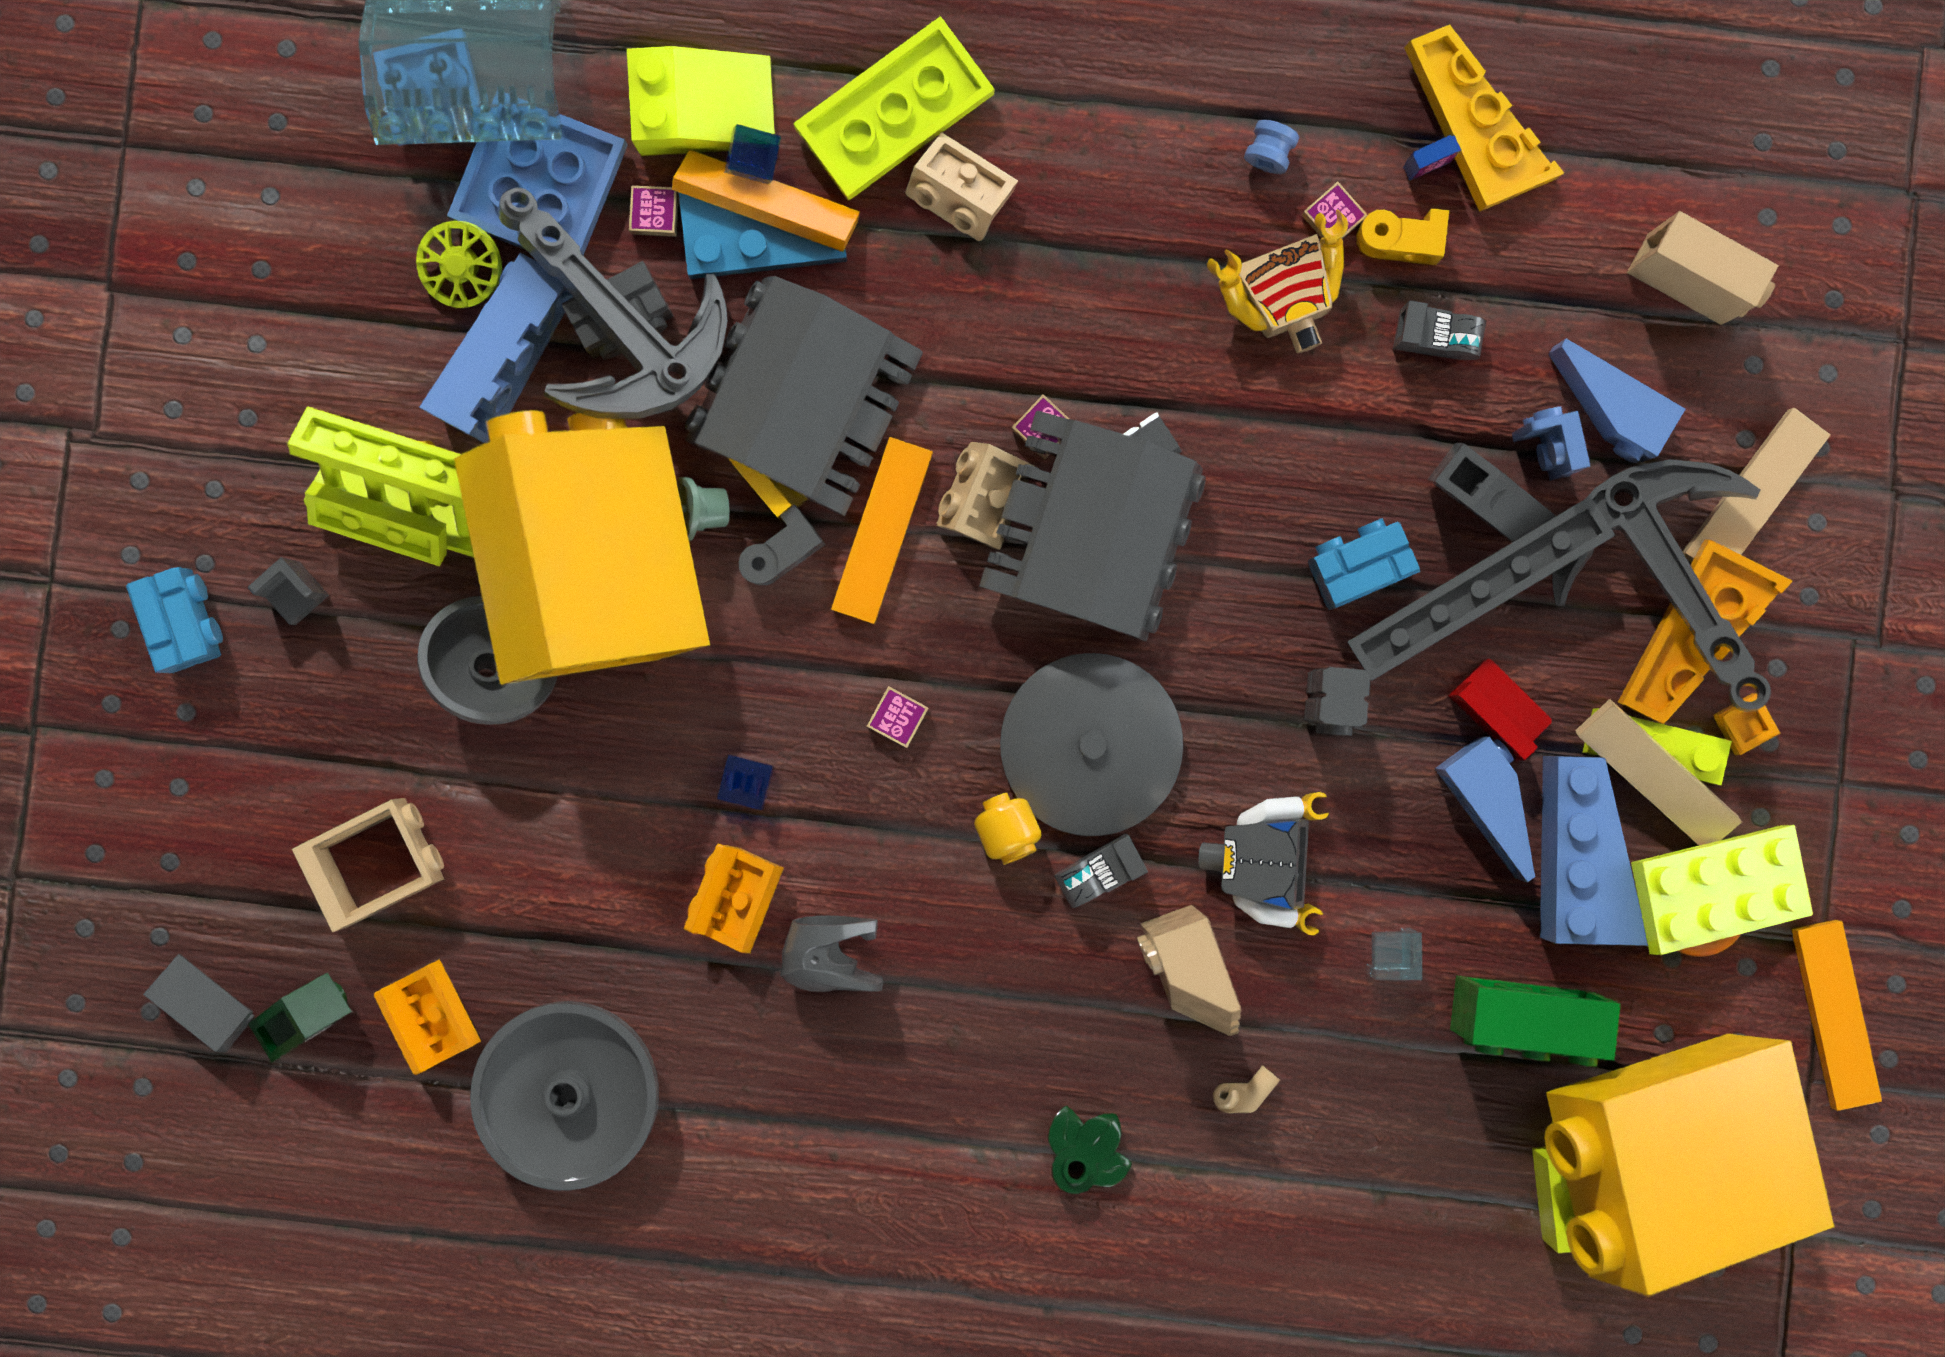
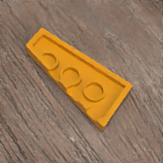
M1705 539L1702 542L1690 565L1721 618L1731 623L1739 637L1765 613V608L1778 593H1783L1792 583V580L1710 539ZM1672 603L1668 606L1618 703L1661 724H1664L1700 685L1704 680V675L1710 670L1693 643L1694 635ZM1724 646L1714 649V656L1717 660H1722L1730 650Z

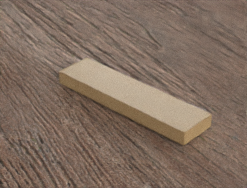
M1791 408L1787 410L1739 475L1761 489L1757 499L1722 497L1682 551L1686 559L1692 563L1705 539H1710L1742 555L1831 434L1797 409Z
M1611 699L1575 730L1577 735L1602 758H1605L1609 765L1698 845L1720 841L1742 823L1735 812Z

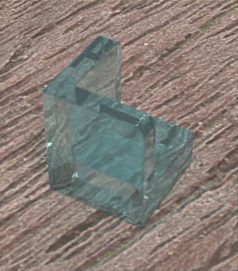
M1402 928L1401 931L1372 932V964H1366V974L1374 980H1422V933L1412 928Z

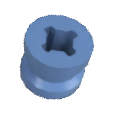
M1259 120L1254 129L1256 139L1254 144L1247 147L1244 159L1252 166L1273 174H1284L1290 163L1287 158L1288 153L1296 147L1300 137L1296 131L1284 124L1271 120Z

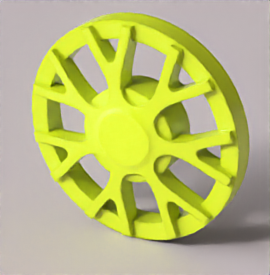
M448 221L436 225L425 234L417 250L416 265L423 286L432 297L447 306L467 308L478 305L487 300L495 292L502 273V261L499 250L493 239L475 224L466 221ZM451 228L463 229L462 245L453 246ZM444 230H445V238L440 234V233H441L442 231H444ZM469 232L475 235L471 240L469 239ZM435 237L446 249L441 256L429 248ZM480 239L488 251L477 258V255L470 247ZM489 255L491 257L492 263L487 262L485 260L486 257H488ZM438 262L441 274L430 277L426 263ZM479 265L492 268L490 281L476 276ZM445 279L454 283L450 297L440 291ZM468 281L472 283L478 294L477 297L470 300L467 299L462 287V283ZM480 284L487 286L484 291L482 290ZM457 295L460 296L461 300L456 299Z

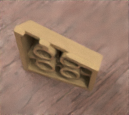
M1189 905L1140 923L1144 935L1137 937L1146 964L1148 963L1150 969L1153 970L1154 975L1159 974L1171 1009L1228 1036L1238 1034V1020L1240 1019L1241 1008L1208 918L1193 905Z

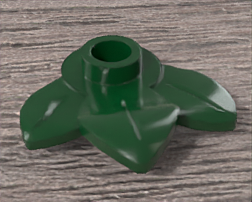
M1064 1106L1057 1112L1049 1128L1048 1143L1055 1154L1051 1166V1174L1054 1183L1059 1189L1069 1194H1080L1089 1190L1093 1185L1101 1187L1114 1186L1127 1175L1132 1165L1131 1161L1121 1153L1115 1152L1121 1138V1125L1116 1114L1098 1115L1083 1124L1077 1114L1068 1106ZM1073 1161L1080 1163L1083 1168V1173L1079 1179H1073L1068 1174V1166Z

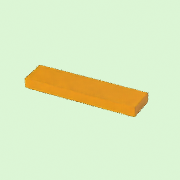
M693 150L688 151L672 181V190L841 252L844 251L858 223L860 211Z
M889 437L831 610L875 625L933 451Z
M1832 920L1791 929L1830 1107L1840 1111L1882 1102L1843 921Z

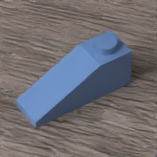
M1567 338L1553 346L1548 355L1602 438L1615 446L1613 451L1621 458L1633 463H1638V461L1645 462L1657 457L1684 413L1685 408Z
M1477 737L1437 766L1435 770L1514 878L1529 882L1535 877L1518 775L1510 765L1514 758L1499 739L1492 741L1490 737Z

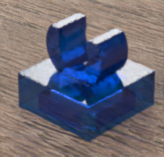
M736 124L732 131L724 173L770 184L773 181L781 136Z
M729 754L717 799L763 810L774 765Z

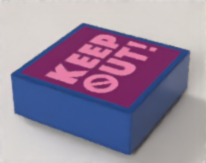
M1449 135L1414 151L1403 166L1409 181L1451 163L1461 151L1455 135Z

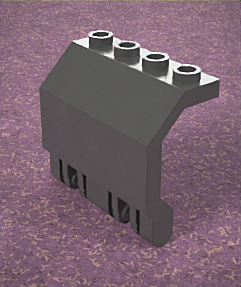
M776 276L765 277L761 283L759 281L754 282L745 298L744 305L749 308L742 323L736 322L727 335L724 346L729 348L722 365L716 363L706 379L705 388L709 392L702 406L695 405L688 416L685 429L689 433L685 441L700 449L710 450L734 460L796 491L826 509L845 517L853 498L824 482L828 480L852 493L857 492L860 484L853 477L844 473L841 474L831 467L838 453L849 458L851 462L857 465L869 467L873 457L844 442V440L847 439L866 450L876 453L893 416L864 399L866 398L883 408L895 412L899 404L898 400L891 394L876 389L871 384L878 371L898 384L908 385L912 375L885 360L884 357L906 369L915 371L923 351L826 295Z
M1036 411L1030 431L1061 441V444L1034 436L1027 437L1025 446L1030 448L1031 451L1052 455L1056 459L1051 473L1028 464L1018 465L1016 475L1047 486L1043 488L1023 481L1013 480L1001 518L1032 528V532L999 523L996 533L1004 539L1013 542L1020 541L1028 545L1022 561L1013 559L1004 553L990 552L987 562L1016 571L1018 575L1016 577L985 567L979 587L1090 621L1130 637L1147 641L1149 632L1155 634L1161 622L1163 608L1158 605L1163 590L1171 588L1176 576L1177 564L1173 563L1177 547L1178 545H1185L1191 530L1192 521L1187 519L1192 501L1198 503L1204 491L1206 476L1201 475L1203 468L1195 460L1146 440L1077 420Z

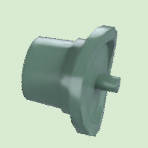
M689 477L677 479V487L689 541L694 539L696 531H703L706 528L726 527L728 525L730 509L725 488H702L697 486L693 479Z

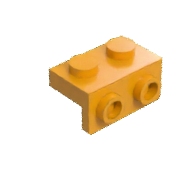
M717 844L714 852L709 856L705 864V875L698 893L688 907V918L684 930L693 934L708 936L741 953H751L784 868L741 848Z
M440 959L374 993V998L414 1075H418L481 1042Z

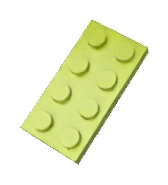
M940 16L793 124L801 138L849 201L932 141L941 132L947 130L992 97L995 89Z
M1781 825L1631 862L1650 954L1663 955L1813 915L1795 825Z

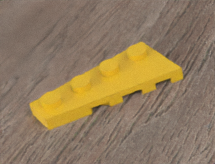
M1451 25L1410 40L1404 47L1444 136L1455 135L1461 151L1457 154L1455 160L1479 212L1554 181L1564 174L1555 160L1550 163L1537 145L1541 142L1530 128L1524 130L1511 113L1509 108L1512 105L1502 92L1496 93L1484 78L1486 71Z

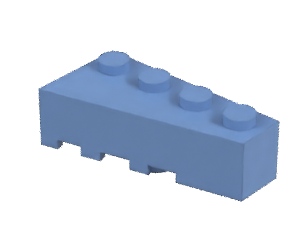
M520 253L514 262H509L500 276L499 286L482 308L475 323L419 408L483 443L490 442L486 422L492 418L510 414L565 313L562 303L573 298L572 294L557 277L549 275L537 261Z
M1543 756L1540 938L1556 944L1648 945L1605 758Z

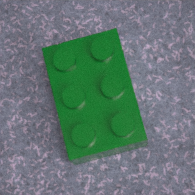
M1456 975L1450 1030L1464 1038V1044L1475 1046L1476 1052L1484 1054L1504 1055V1048H1509L1522 1052L1521 1056L1529 1059L1550 1061L1551 1053L1559 1056L1568 1057V1062L1597 1066L1598 1059L1615 1060L1621 1004L1592 991Z

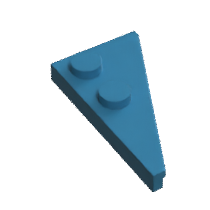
M679 192L687 272L690 279L705 278L706 274L723 276L847 262L846 249L841 252Z

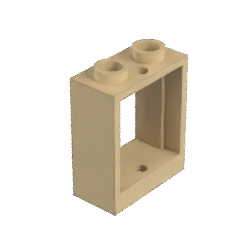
M405 798L392 799L292 849L332 932L345 929L444 880L440 871L444 868L442 857L433 844H427L420 830L424 827L422 816L413 803L408 804ZM393 817L421 877L357 908L328 848Z

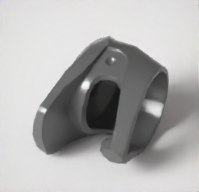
M836 915L807 916L792 920L782 950L780 976L787 983L808 991H882L883 977L858 969L856 967L858 961L845 955L839 947V941L858 935L867 941L876 939L878 920Z

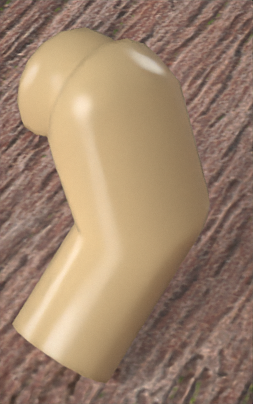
M1262 1065L1249 1083H1223L1218 1085L1213 1092L1214 1103L1219 1110L1225 1113H1252L1259 1108L1279 1083L1280 1079Z

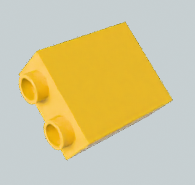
M516 412L488 420L486 425L490 442L454 458L500 685L657 661L710 645L665 426L627 428L625 419L596 418L577 413L567 418L570 431L548 432L544 412Z
M1725 1034L1546 1092L1553 1121L1545 1132L1546 1150L1557 1172L1567 1181L1575 1216L1567 1225V1241L1574 1259L1588 1273L1589 1278L1649 1296L1834 1227L1792 1044L1789 1040Z

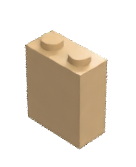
M1678 211L1648 233L1626 273L1723 325L1738 316L1743 317L1749 310L1755 307L1760 308L1765 304L1775 288V283L1771 279L1779 265L1685 213Z

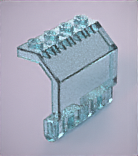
M366 0L358 41L364 107L375 145L561 139L562 125L555 94L552 59L555 13H560L561 0Z

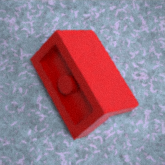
M1484 659L1448 695L1493 740L1499 739L1510 751L1514 760H1526L1538 748L1533 741L1552 722V719L1491 659Z

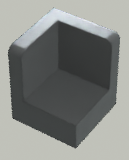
M283 557L279 558L247 587L253 595L265 597L289 625L298 624L329 596L299 561Z

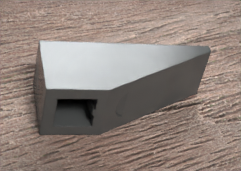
M1455 443L1427 479L1512 543L1556 517V515L1502 471L1463 443Z

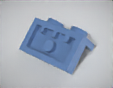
M1561 407L1533 413V417L1524 419V426L1512 433L1514 442L1540 437L1541 444L1537 445V458L1542 471H1548L1550 480L1568 477L1590 467L1578 411L1563 414Z

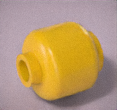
M1003 793L982 803L985 811L977 816L974 824L989 858L1001 859L1005 865L1037 851L1034 844L1041 839V830L1027 800L1023 798L1010 800L1008 793Z

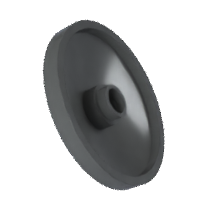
M1083 653L1064 657L1049 663L1029 677L1019 688L1004 716L1000 737V753L1003 769L1010 787L1017 798H1023L1028 801L1035 817L1063 832L1082 836H1102L1124 831L1135 826L1151 815L1163 803L1174 786L1180 771L1183 755V734L1180 719L1171 698L1153 676L1136 664L1120 657L1098 653Z
M574 1001L552 1002L534 1007L521 1013L500 1028L487 1043L477 1061L470 1091V1106L475 1129L485 1149L495 1162L509 1174L527 1184L559 1191L590 1187L609 1179L622 1170L637 1155L651 1133L659 1103L657 1071L650 1052L640 1036L624 1020L608 1010L592 1004Z

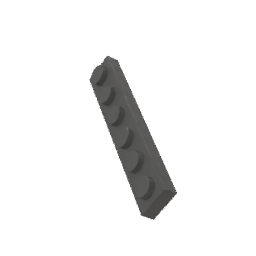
M1591 496L1349 640L1347 643L1363 669L1371 674L1370 680L1373 681L1610 540L1615 534Z

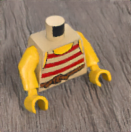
M1337 209L1336 223L1330 228H1325V216L1321 212L1317 214L1314 222L1318 230L1324 235L1320 241L1316 234L1244 263H1241L1237 255L1225 250L1228 264L1222 270H1220L1219 264L1215 260L1209 259L1207 268L1210 273L1220 279L1219 287L1229 313L1253 331H1262L1267 338L1288 331L1297 354L1321 345L1322 341L1313 320L1325 316L1332 309V303L1338 298L1344 268L1343 239L1341 237L1348 229L1347 218Z

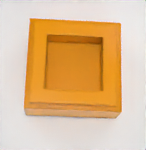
M1752 693L1743 698V700L1753 702L1757 699V693ZM1732 704L1713 715L1725 739L1732 741L1731 749L1734 755H1742L1780 734L1765 705L1755 712H1743Z

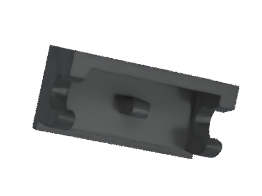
M181 954L174 958L143 994L215 1052H227L255 1017L250 1008L238 1001Z

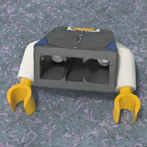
M1322 792L1306 794L1302 799L1299 797L1266 799L1240 814L1236 826H1226L1224 844L1206 842L1201 844L1199 850L1200 869L1222 871V891L1232 894L1235 905L1258 923L1286 928L1296 926L1308 935H1316L1319 932L1317 928L1305 926V918L1309 914L1317 913L1318 915H1323L1322 911L1310 904H1304L1309 820H1322L1329 815V813L1316 814L1311 808V803L1315 798L1327 797L1326 794Z

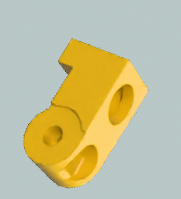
M1430 209L1423 220L1398 218L1391 211L1375 210L1360 225L1356 234L1357 245L1362 253L1372 258L1437 265L1445 253L1449 210Z

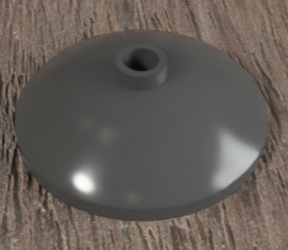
M482 596L464 598L440 610L427 624L420 638L417 665L419 676L426 691L445 711L469 722L493 725L509 723L526 717L547 700L558 676L500 685ZM489 669L494 673V676L483 677L479 674V671Z

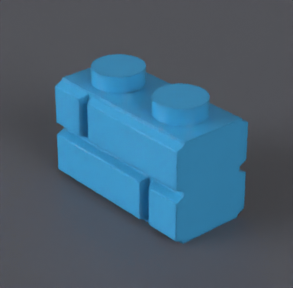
M1383 518L1358 528L1357 531L1360 535L1358 539L1344 544L1341 536L1315 547L1318 556L1307 561L1329 610L1420 572L1417 560L1398 521L1386 526Z
M176 567L126 585L156 673H174L221 656L218 644L223 641L222 632L217 621L213 617H208L203 601L208 599V592L203 579L198 574L194 575L191 569Z

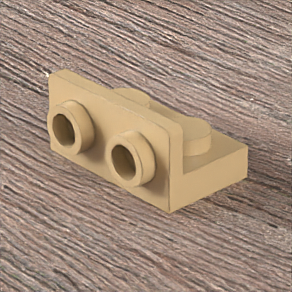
M941 132L914 166L906 189V195L915 200L921 207L929 209L954 225L960 232L968 234L978 241H982L993 218L1014 192L1018 180Z
M971 442L968 448L964 449L956 463L957 475L951 489L944 494L940 501L938 509L940 516L937 526L955 531L990 548L1000 550L1004 538L996 532L999 523L1008 526L1011 524L1010 521L1004 520L1001 517L1013 480L1026 483L1029 480L1016 475L1018 465L1032 464L993 445Z

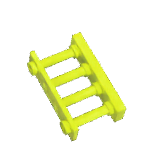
M307 406L287 445L291 455L319 464L320 470L314 481L332 487H340L348 492L375 501H383L391 506L419 515L430 516L437 521L446 523L447 549L474 557L454 458L461 454Z

